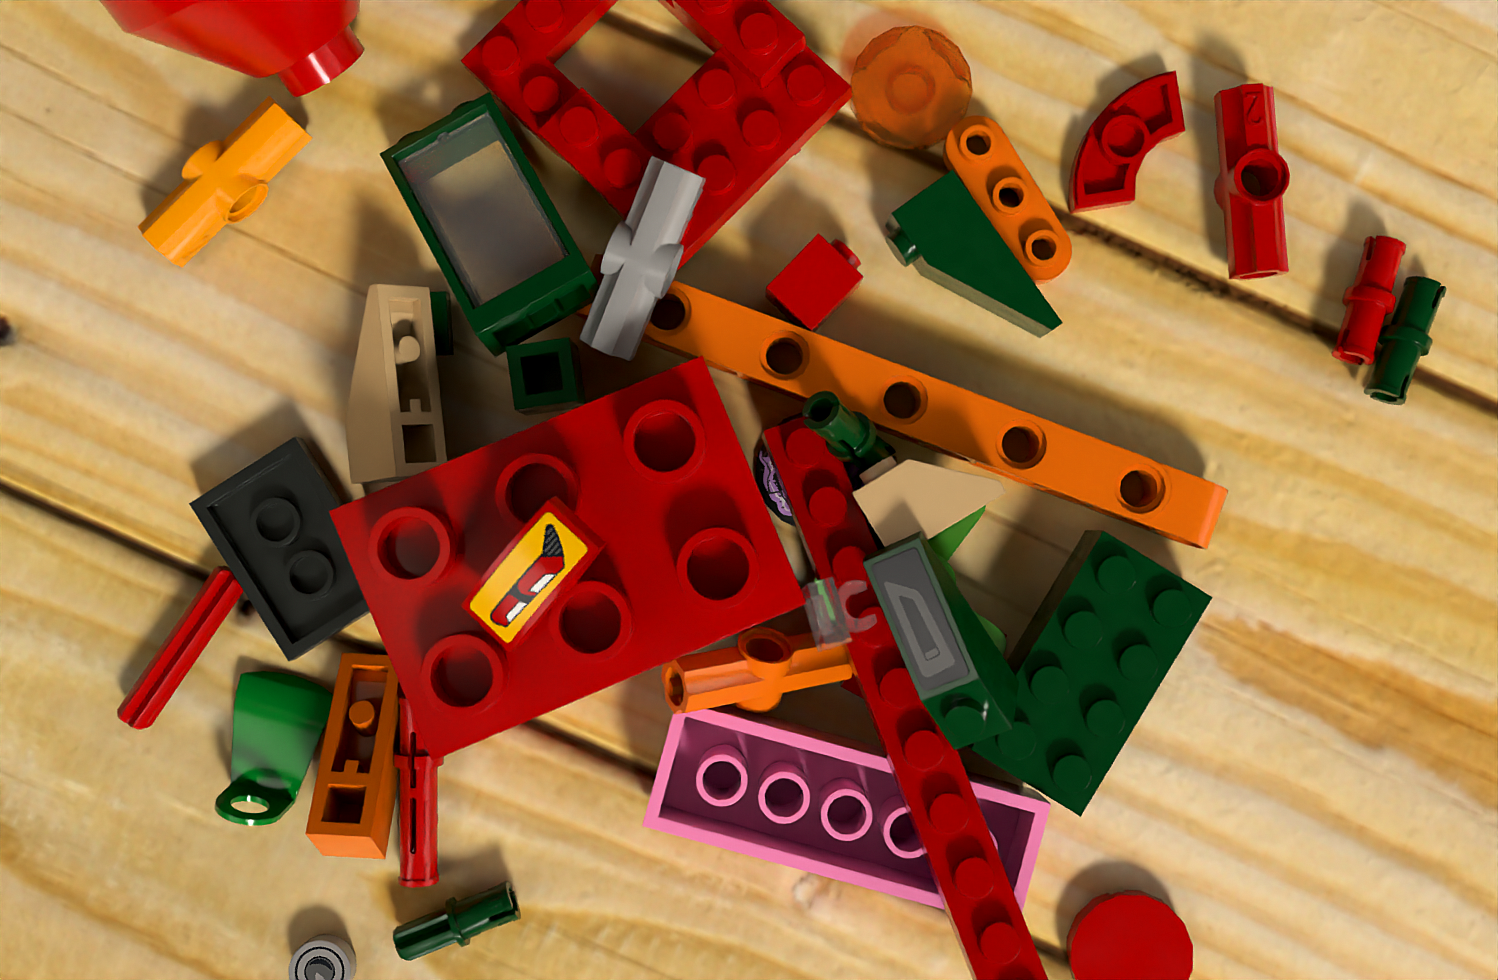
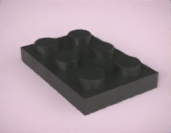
M293 437L189 503L288 662L298 659L370 613L329 513L330 510L340 507L344 503L303 438Z

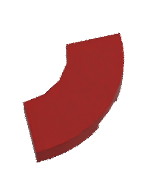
M1176 70L1155 75L1131 86L1118 95L1090 125L1076 151L1071 167L1068 194L1070 214L1130 205L1135 200L1136 175L1145 155L1157 144L1178 137L1185 131Z

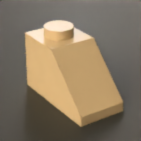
M889 456L859 475L865 486L852 494L884 547L920 531L928 540L1007 492L998 480L910 459L897 465L893 456Z

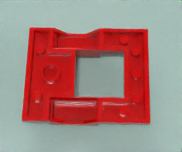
M521 0L460 61L472 76L551 152L566 161L624 220L628 217L651 156L706 178L702 188L703 191L693 210V216L680 242L684 249L677 271L853 97L852 86L807 46L805 34L767 0H657L714 54L632 135L583 87L578 89L554 66L618 0Z

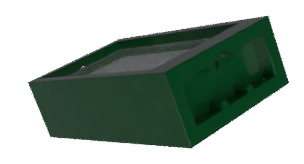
M490 92L475 100L461 103L453 109L451 114L420 131L406 134L396 145L380 153L475 335L494 357L506 352L505 346L518 345L594 301L600 285Z

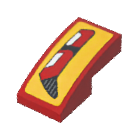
M554 496L541 507L502 551L460 606L511 653L528 639L554 603L574 587L607 543L557 496Z

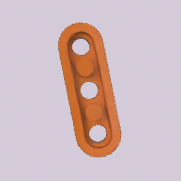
M979 115L968 116L958 121L949 131L943 145V159L949 172L953 169L1035 285L1045 284L1054 280L1067 268L1071 260L1072 244L1067 232L1002 128L992 119ZM971 137L981 138L987 146V152L982 155L971 153L967 148L966 140ZM1002 189L1015 191L1019 197L1018 206L1006 207L999 199V191ZM1042 240L1050 246L1051 256L1048 260H1040L1034 256L1032 252L1033 241Z

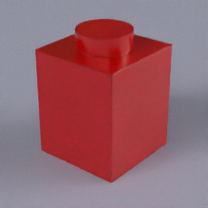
M818 233L766 286L765 297L795 326L815 333L859 288L864 278L857 270L861 262L843 242L835 238L829 243Z

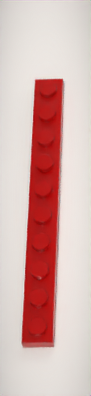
M803 416L764 430L762 433L764 445L972 979L1048 980L958 751L953 749L921 702L862 563L864 556L877 551V547L861 507L852 494L854 490L843 462L829 452L826 440L823 437H820L804 424L803 420L808 419L807 417Z

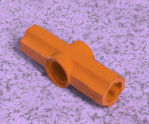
M751 627L744 630L738 636L737 644L734 647L681 656L663 664L661 679L665 690V701L674 715L732 703L745 711L765 713L776 709L781 702L782 694L785 692L847 680L851 678L853 671L836 628L786 637L783 633L771 628Z

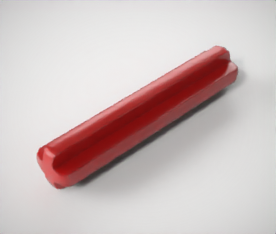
M217 566L213 569L118 707V718L130 727L142 730L153 724L244 590L228 566Z

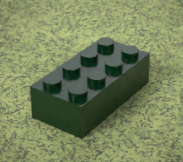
M1085 530L1006 661L1019 681L1013 729L967 746L972 751L1081 817L1213 597L1102 530Z

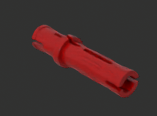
M401 695L398 697V704H400V750L393 753V766L400 768V876H398V884L412 888L427 887L439 882L438 767L444 764V756L434 761L431 760L406 697Z

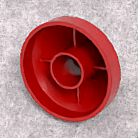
M99 0L123 32L255 78H264L276 73L293 97L310 93L330 82L355 63L364 52L363 45L349 26L360 11V0Z

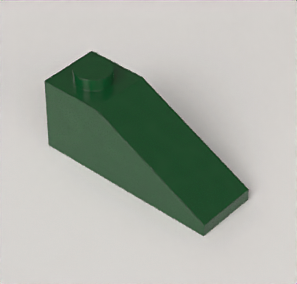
M953 169L890 214L885 225L890 234L885 236V240L893 255L904 267L912 263L921 276L1039 338L1063 323Z

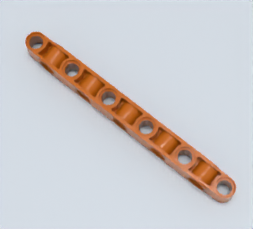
M595 254L590 269L598 284L601 285L604 274L600 271L604 255ZM673 280L665 296L662 299H657L655 307L665 301H674L682 305L685 309V317L682 323L672 330H661L655 327L650 317L641 339L645 343L690 360L703 355L708 367L804 403L817 392L830 391L839 397L841 402L850 411L861 412L870 419L876 430L1176 542L1204 550L1208 548L1228 494V490L1218 484ZM592 303L574 314L587 320ZM777 344H790L799 352L801 365L795 372L786 375L778 374L767 364L766 354ZM900 386L912 393L915 400V410L911 417L900 419L889 414L884 405V395L888 388ZM1009 429L1019 430L1024 433L1029 442V453L1025 460L1020 463L1008 459L1003 452L1002 440ZM1129 472L1139 477L1144 488L1143 497L1134 506L1126 503L1120 492L1121 481Z

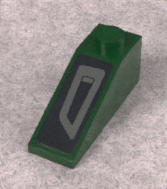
M917 532L864 556L862 563L919 698L953 749L956 750L1013 729L1019 681L922 532Z

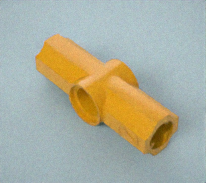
M268 96L224 141H211L192 154L182 169L184 181L137 226L138 229L141 231L142 236L157 251L167 257L173 264L183 267L227 223L234 224L240 222L258 209L268 195L269 187L267 183L312 137L271 96Z

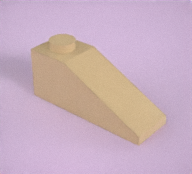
M389 284L369 286L345 417L351 484L400 482L447 462L429 287Z

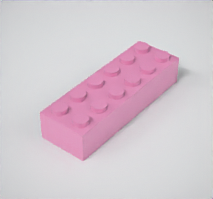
M730 705L676 715L673 713L642 826L945 910L882 747L767 715L745 711ZM966 771L1022 912L1051 803L1035 789Z

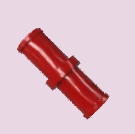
M1376 235V238L1372 236L1365 238L1364 250L1354 284L1345 289L1342 298V304L1347 308L1336 345L1331 353L1334 358L1355 365H1362V363L1371 365L1374 361V352L1384 317L1393 313L1396 297L1391 293L1402 256L1406 251V244L1392 237Z

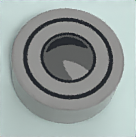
M322 934L312 937L294 953L289 964V980H353L357 967L354 951L345 940L338 936Z

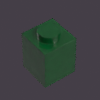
M570 337L505 346L514 409L528 416L575 409L586 404L579 350Z

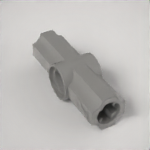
M651 156L626 220L623 219L619 222L606 247L600 271L604 274V277L590 307L586 323L583 325L580 340L611 356H617L629 361L634 359L657 299H662L665 296L677 272L684 249L680 242L693 216V210L703 191L702 188L706 178Z

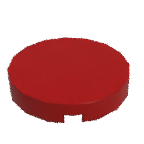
M1124 890L1126 892H1116L1111 895L1107 892L1093 898L1076 914L1066 942L1068 964L1073 980H1189L1193 971L1192 941L1185 923L1161 899L1141 890Z

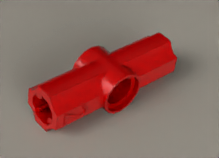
M1255 83L1242 84L1234 88L1220 90L1214 96L1220 173L1214 182L1213 193L1216 203L1223 210L1229 279H1238L1240 281L1283 275L1289 272L1282 195L1289 185L1290 172L1286 161L1279 154L1273 86ZM1242 171L1249 172L1258 179L1261 187L1259 196L1252 195L1243 187L1241 181Z

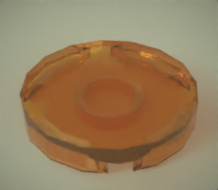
M918 25L894 27L873 38L857 57L850 80L853 96L850 99L851 110L862 130L880 145L895 150L896 148L912 149V151L927 150L944 141L948 134L965 117L973 92L970 67L960 48L941 32Z

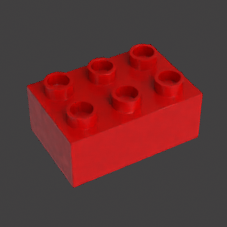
M703 355L329 511L432 761L807 604ZM557 496L607 544L574 587L554 603L528 639L509 653L460 605L488 568L529 520L549 499Z

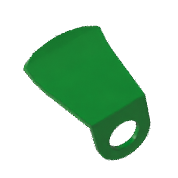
M268 671L245 672L240 675L233 714L231 783L216 798L214 808L219 816L242 825H268L280 820L295 804L327 724L333 699L332 693L318 684L294 675ZM249 801L261 804L268 810L261 813H247L232 807V804Z

